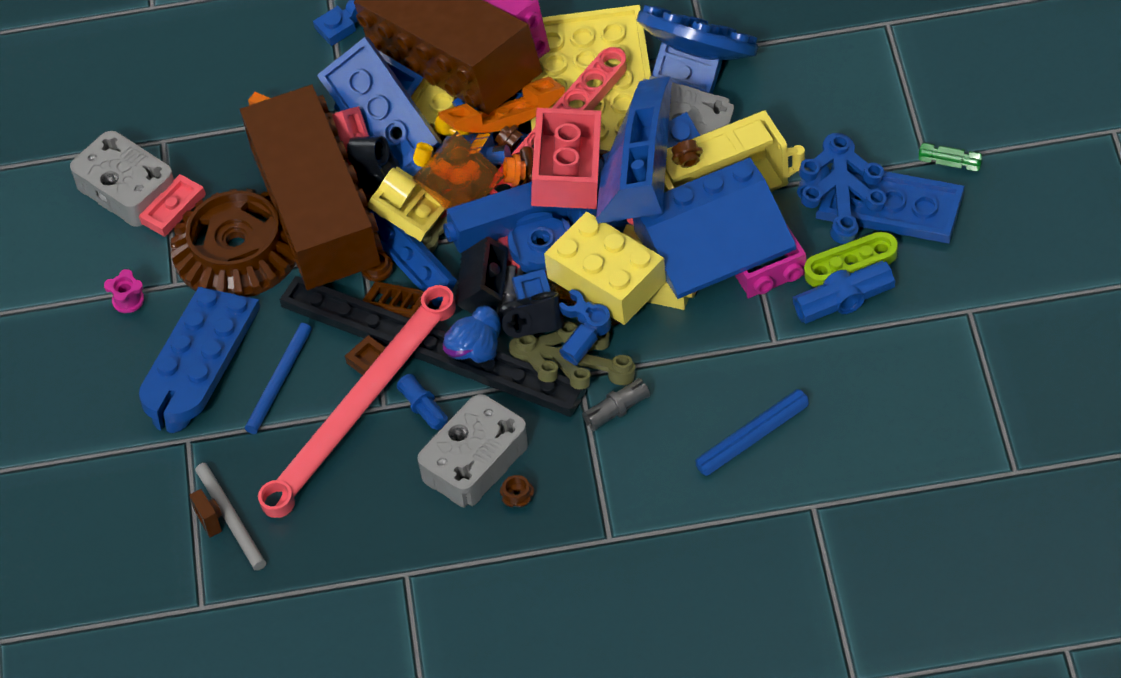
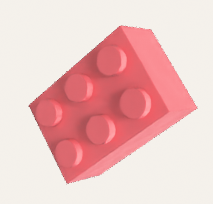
M537 108L531 206L597 209L601 111Z

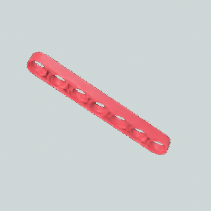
M609 47L601 51L552 108L594 110L625 74L627 64L624 51L616 47ZM609 59H617L621 62L615 67H609L604 64ZM598 79L603 84L599 87H589L587 82ZM574 100H582L585 102V105L580 108H572L569 106V103ZM535 128L515 149L511 157L513 154L520 155V150L523 147H531L534 154L532 146L535 139ZM503 165L489 180L490 195L498 193L495 190L498 185L508 184L511 186V183H504Z

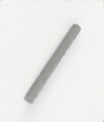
M199 464L195 469L211 498H214L217 502L224 520L253 569L256 571L263 569L266 566V561L208 464Z

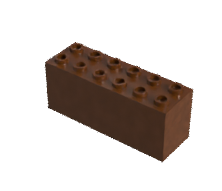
M484 0L353 1L358 13L356 18L363 27L366 37L370 38L378 51L419 74L430 85L440 87L451 97L460 98L474 109L477 108L487 115L543 72L529 25Z
M313 84L240 108L250 148L277 212L278 219L306 290L381 265L378 252L382 251L383 247L377 233L378 226L373 213H369L366 208L368 207L363 189H359L356 184L358 179L353 165H349L347 162L348 155L343 141H339L336 137L339 135L333 118H329L328 114H326L329 113L323 94L317 96Z

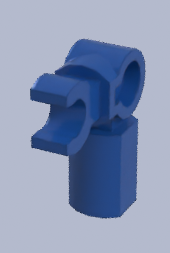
M571 289L569 292L570 298L577 303L573 306H567L561 302L559 304L560 311L566 317H577L578 321L582 324L576 328L559 352L565 360L576 366L597 341V336L604 335L610 330L611 317L606 306L594 304L591 301L585 302L583 295L579 291Z

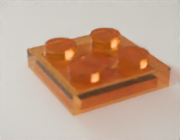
M456 131L415 174L413 180L447 210L448 208L487 196L505 175Z

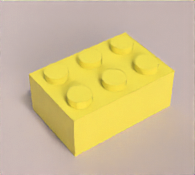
M587 211L544 253L548 279L568 291L571 289L579 291L586 302L591 301L594 304L606 306L610 312V317L623 325L666 283L664 257L609 224H598L596 217Z

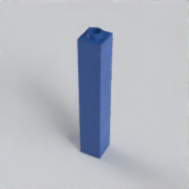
M601 159L599 160L597 205L600 184V173L604 166V163ZM532 182L448 208L447 223L443 224V229L448 242H454L459 253H462L488 236L496 241L507 236L510 230L512 232L517 227L516 222L528 214L548 212L553 214V218L562 220V218H568L569 208L531 206Z

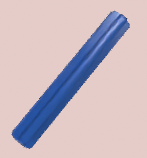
M797 389L696 458L697 469L704 476L717 470L808 407L809 399L802 390Z

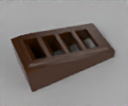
M375 281L362 301L411 318L422 305L421 296L424 291ZM379 293L383 294L378 302H373ZM389 297H391L392 300L390 301V303H389V304H385V302L387 301V299H388ZM432 300L429 302V304L427 305V307H429V308H432V307H433V306H432ZM401 301V305L399 307L396 306L397 303Z

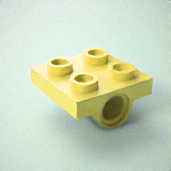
M393 167L370 198L368 208L421 242L446 211L451 201L399 167Z

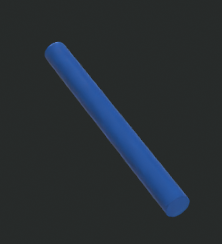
M300 323L245 425L247 432L251 434L258 432L312 330L308 324Z

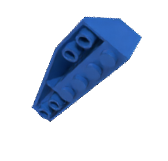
M671 76L639 81L600 173L596 215L598 224L663 213L672 89Z

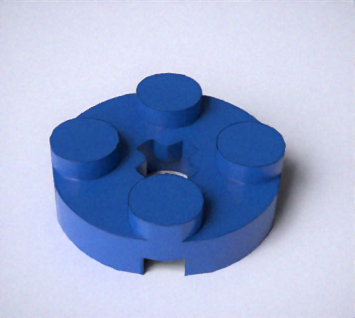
M531 213L516 222L517 227L512 232L510 230L508 234L510 255L525 273L542 269L546 271L544 253L571 227L565 219L562 218V221L553 218L552 213ZM539 238H543L547 242L544 245H536Z

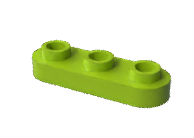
M876 232L813 255L807 259L804 265L805 280L809 285L818 287L824 284L829 275L839 270H847L849 273H852L879 261H886L889 265L897 258L898 242L893 235L887 232Z

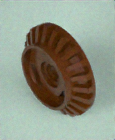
M247 188L246 191L230 189L227 192L212 194L205 201L200 200L195 204V210H187L183 214V222L176 224L174 228L175 236L171 238L170 243L172 249L171 257L176 272L181 280L194 291L198 287L245 297L255 296L280 283L296 265L269 193L264 191L261 194H256L255 189ZM247 212L261 215L268 220L264 223ZM208 225L204 245H195L200 232ZM239 237L244 239V242L239 246L232 247L228 245V242L233 238Z

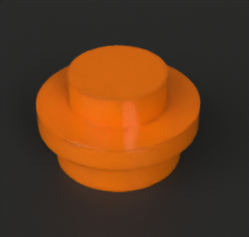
M513 154L512 157L504 158L503 181L517 187L520 180H525L526 163L520 160L519 154Z

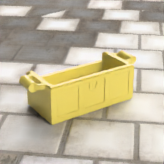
M766 110L693 138V140H696L698 147L703 149V153L699 157L700 161L692 167L682 168L681 165H676L672 161V147L668 148L664 192L749 157L765 178L772 192L787 186L788 178L799 171L802 161L805 160V149L801 145L787 148L785 139ZM792 156V167L788 168V157Z

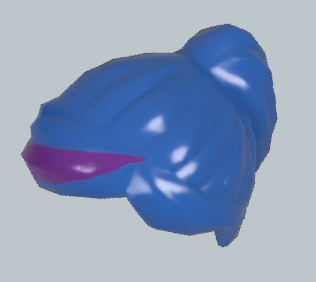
M489 306L477 307L473 311L472 316L457 320L450 330L444 334V352L453 359L471 358L476 363H483L490 359L494 360L498 346L497 338L501 331L500 317Z

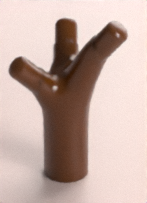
M523 147L520 150L521 160L526 163L525 180H520L518 186L526 184L529 178L532 180L533 151L531 147Z

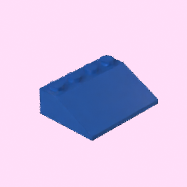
M750 157L664 192L662 214L633 218L634 231L642 244L664 257L666 282L677 299L796 250L794 239L769 186Z

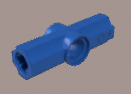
M879 261L852 273H849L847 270H839L829 275L823 285L793 296V305L798 318L805 324L836 311L841 314H849L859 309L865 299L895 288V279L886 261Z

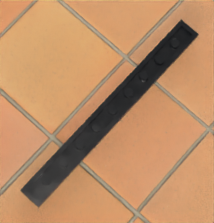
M295 276L279 299L282 308L361 338L369 335L385 347L389 345L410 319L322 285L306 290L304 282L299 276ZM437 328L432 329L411 355V357L569 417L573 415L586 393V389L573 388L570 385V379L559 374L555 381L543 382L539 380L537 371L530 363L496 351L494 360L490 359L483 363H476L471 358L453 359L443 350L444 334L446 332Z

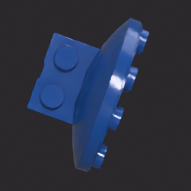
M644 4L643 10L638 12L636 21L646 31L662 42L652 76L658 78L671 76L673 83L699 89L713 94L723 60L753 57L758 52L757 37L736 33V29L723 25L708 24L707 20L694 16L671 14L670 10Z

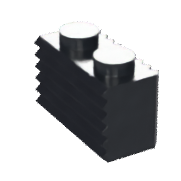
M488 236L461 253V268H459V279H457L459 283L457 284L458 289L455 295L457 306L473 314L477 307L485 305L494 309V306L502 304L509 248Z

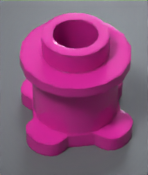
M124 269L115 278L105 281V291L112 293V305L115 310L121 313H132L142 306L144 302L143 284L140 280H136L133 277L131 270Z

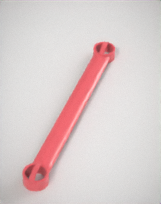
M434 285L424 291L421 296L422 305L287 468L277 480L267 482L261 487L258 493V500L263 512L267 516L281 518L292 511L295 505L294 497L437 323L449 319L454 314L456 303L454 295L448 287ZM443 297V301L438 309L434 310L427 307L431 300ZM282 492V496L275 506L265 504L267 497L272 493Z

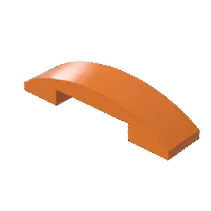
M546 77L528 83L522 88L523 97L501 104L489 115L482 111H477L465 103L438 112L439 118L452 128L463 132L490 133L501 131L505 126L511 128L515 124L518 126L536 117L537 108L551 107L565 93V87L551 77Z

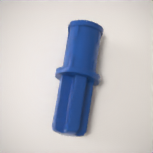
M406 374L399 379L397 389L410 402L411 410L416 414H420L432 429L441 430L447 424L448 417L434 401L433 393L426 391L413 374Z

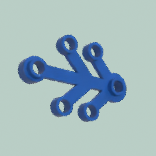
M832 133L823 141V152L814 159L802 161L799 168V176L805 181H813L817 178L819 171L829 163H833V172L816 186H806L801 195V202L808 208H815L819 205L820 200L835 188L837 217L831 226L830 235L837 243L846 244L855 240L859 229L856 219L851 216L849 190L864 201L869 210L874 212L881 211L887 199L883 191L879 189L870 190L848 172L847 163L861 173L863 180L870 185H877L881 182L884 169L878 163L868 164L854 152L855 145L851 138L841 133ZM805 168H810L814 172H809L805 170ZM869 172H874L877 176H873ZM807 195H813L816 198L811 199ZM872 198L878 199L880 202H874Z

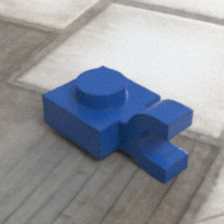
M349 0L345 7L346 9L343 11L339 6H336L313 21L317 32L330 46L335 45L356 31L354 23L358 22L356 18L358 13L353 2L355 0Z

